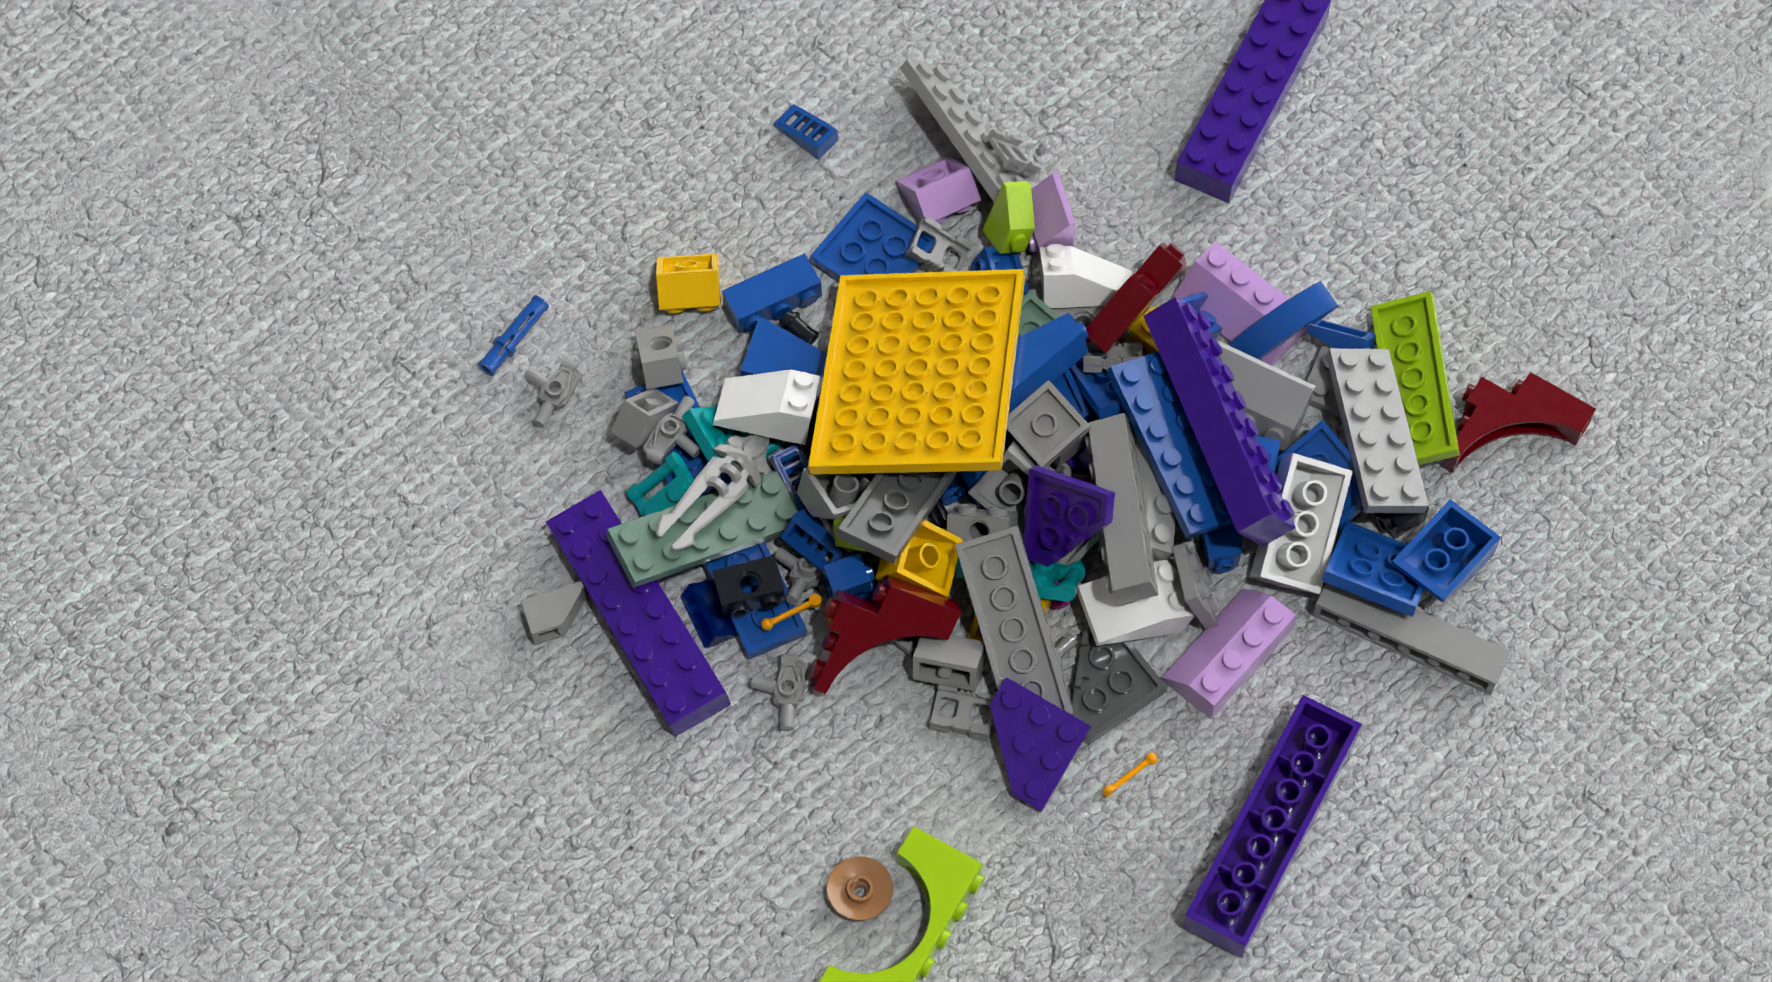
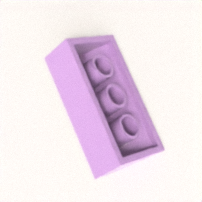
M1216 241L1194 262L1173 295V298L1181 299L1190 294L1194 295L1205 292L1208 298L1200 310L1207 311L1216 318V323L1223 328L1219 335L1228 343H1231L1255 322L1289 299ZM1307 327L1263 357V362L1274 366L1306 333Z
M1243 588L1216 618L1217 626L1206 629L1164 674L1161 680L1208 718L1212 719L1293 630L1296 614L1271 595Z

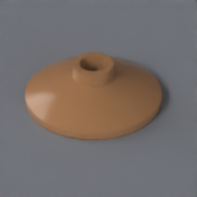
M864 856L851 857L840 862L832 870L827 882V896L833 909L841 916L854 921H866L879 916L889 906L893 896V881L885 866L877 860ZM858 888H863L867 893L863 897H857L854 891Z

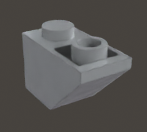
M572 581L565 582L559 585L557 589L545 593L542 591L534 592L528 595L526 599L520 600L534 645L566 636L586 600L582 581L576 583Z

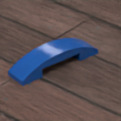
M1319 281L1266 314L1234 339L1229 346L1263 361V357L1312 323L1314 325L1338 308L1339 305L1322 281Z

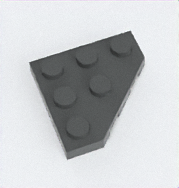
M1089 627L1083 631L1072 700L1074 713L1071 715L1092 726L1084 739L1090 745L1166 693L1167 686L1131 641L1096 646Z

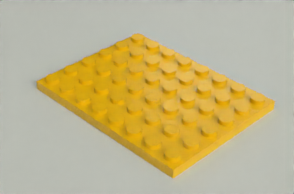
M1024 269L840 275L808 465L810 474L1002 470L1025 284Z

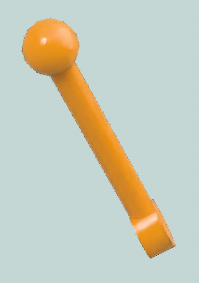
M812 594L808 601L772 619L764 618L761 622V627L766 631L771 630L774 624L809 607H819L822 600L821 596Z
M1153 752L1148 753L1144 761L1115 783L1108 785L1102 791L1103 795L1108 798L1117 788L1146 766L1156 764L1158 761L1157 755Z

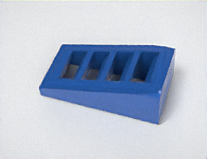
M795 104L774 122L775 128L817 160L838 141L837 129ZM794 115L798 117L790 126L786 124ZM800 123H806L799 131L795 129ZM810 128L814 129L808 136L805 135ZM818 134H820L821 137L817 141L814 140V138Z
M1320 320L1314 325L1311 323L1307 326L1306 331L1331 347L1340 349H1373L1375 339L1374 333L1325 320Z
M796 443L771 456V466L774 471L779 473L800 511L804 508L808 510L797 494L798 489L795 490L794 488L800 484L802 473L790 479L788 475L801 469L803 471L804 468L808 467L809 462L799 444Z
M805 508L793 515L780 537L822 572L823 565L841 560L846 552L842 547L835 546V539ZM811 536L815 539L812 544L809 541ZM819 544H822L824 547L819 553L817 548ZM828 551L833 553L829 563L825 559Z

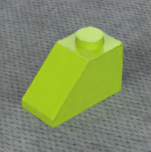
M1028 181L1003 182L982 231L1000 254L1025 252L1035 230L1031 184Z

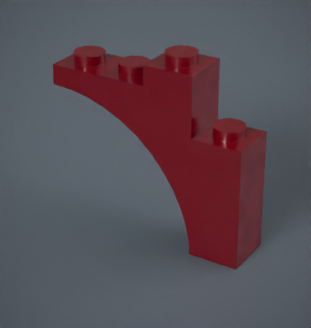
M1165 243L1159 244L1137 272L1125 281L1087 326L1086 330L1089 339L1105 353L1109 352L1152 303L1188 268L1184 258L1185 254L1173 243L1169 245Z
M1532 372L1528 374L1524 381L1519 379L1511 393L1481 377L1476 386L1469 385L1462 397V401L1465 402L1462 414L1465 416L1457 428L1460 431L1457 436L1460 455L1444 459L1442 468L1453 473L1466 457L1480 447L1510 436H1548L1561 439L1576 446L1590 425L1596 408Z
M887 574L883 582L876 585L872 594L873 602L838 589L834 598H829L824 607L823 616H825L829 631L824 636L822 642L823 651L820 658L814 659L809 669V677L813 689L826 694L838 674L852 660L881 643L912 636H929L948 641L961 614L957 601Z

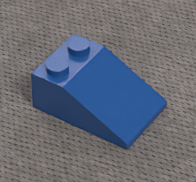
M1450 499L1397 555L1391 564L1443 603L1471 580L1494 556L1501 536Z

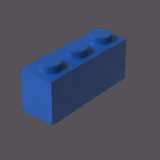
M804 253L722 290L723 305L739 334L747 330L754 331L759 317L765 318L768 321L774 318L779 319L789 310L815 303L818 298L822 297L821 281Z

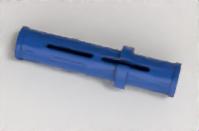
M534 295L501 336H496L492 342L493 346L478 362V366L483 372L493 376L507 357H512L515 354L516 346L531 330L542 314L548 310L549 305L544 299ZM528 315H529L530 318L526 321V323H525V324L521 327V329L517 332V329L519 328V326L524 322V320H525V319L528 317ZM510 339V342L507 344V346L501 351L499 355H497L500 349Z

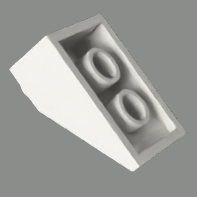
M1051 244L1047 247H1040L1041 291L1043 302L1050 308L1105 306L1132 275V271L1072 246Z
M790 369L725 378L713 425L806 445L821 376Z
M1175 559L1154 561L1159 593L1157 596L1121 604L1115 594L1109 593L1105 577L1077 587V593L1096 646L1181 633L1195 614L1185 602Z

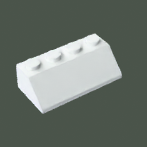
M1295 453L1282 455L1277 473L1282 484L1280 493L1283 499L1289 502L1295 516L1292 517L1296 528L1265 546L1258 544L1250 578L1289 589L1314 594L1321 593L1323 581L1321 580L1329 563L1353 471Z

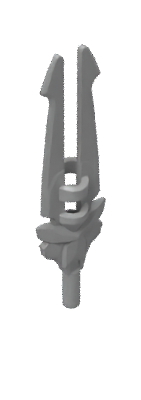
M756 434L747 437L734 435L726 441V444H720L715 447L714 451L724 458L713 456L692 482L672 513H661L656 537L661 538L709 486H713L719 492L718 497L671 546V550L677 551L695 545L694 535L729 508L749 489L746 478L754 487H758L761 481L760 475H764L768 468L766 453L767 446L772 438ZM721 473H727L731 477V483L726 484L721 480Z

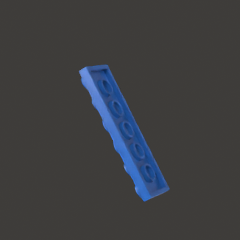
M1159 351L1110 366L1107 370V375L1186 539L1233 524Z

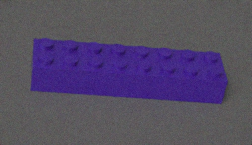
M1265 0L1176 162L1175 181L1228 204L1230 203L1328 20L1331 0Z
M1176 297L1145 314L1144 319L1237 532L1265 546L1296 528L1292 517L1295 516L1289 502L1283 499L1280 493L1282 484L1278 476L1271 472L1268 466L1270 457L1266 449L1261 444L1259 445L1255 435L1258 434L1257 427L1249 417L1247 418L1244 412L1246 407L1245 400L1233 387V373L1221 360L1220 355L1223 352L1217 340L1212 338L1208 329L1211 328V324L1207 316L1202 311H1196L1190 303L1185 304Z
M599 490L547 520L546 523L551 534L579 580L582 581L585 590L674 736L680 735L730 706L731 703L725 689L658 581L655 580L635 588L632 587L606 537L607 529L622 523L603 492Z
M1302 695L1185 914L1182 928L1243 958L1358 738L1362 723Z

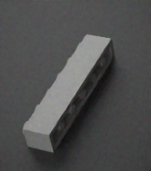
M1125 413L1088 422L1091 430H1089V435L1085 436L1088 452L1093 456V463L1089 464L1091 477L1097 483V486L1115 492L1113 521L1100 531L1101 537L1105 538L1106 545L1101 548L1102 557L1105 565L1109 566L1110 575L1105 577L1108 591L1110 594H1115L1121 604L1157 596L1159 593L1133 427Z
M1328 583L1325 584L1313 616L1489 695H1492L1511 652L1505 649L1501 643L1495 640L1482 639L1468 628L1455 627L1448 624L1442 617L1436 614H1426L1417 609L1413 617L1400 614L1391 608L1373 601L1364 600L1361 596L1346 590L1334 588Z

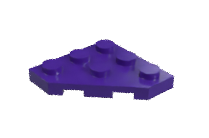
M1038 465L1029 468L1023 540L1028 560L1047 567L1051 566L1111 524L1113 521L1115 492Z
M1006 677L990 703V708L1014 796L1043 812L1092 726Z

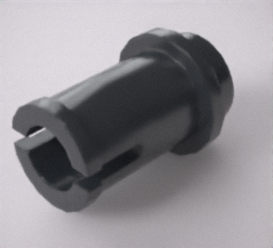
M789 310L779 322L782 329L812 345L819 337V332L800 318L801 314L799 312L794 313L792 310Z

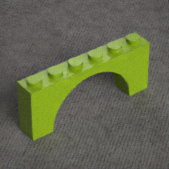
M913 826L897 852V864L912 874L921 885L928 900L930 919L922 941L905 960L888 969L873 973H854L829 965L819 982H919L922 976L927 978L936 963V960L932 958L938 948L945 949L952 936V932L949 930L954 921L960 922L969 907V904L966 903L971 893L977 894L984 883L985 877L982 876L983 863Z

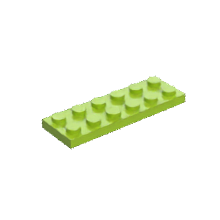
M1427 291L1371 306L1377 349H1389L1418 465L1459 456L1460 452L1432 292Z

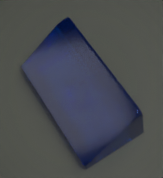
M712 580L689 584L680 597L704 648H711L737 637L729 616L723 618Z

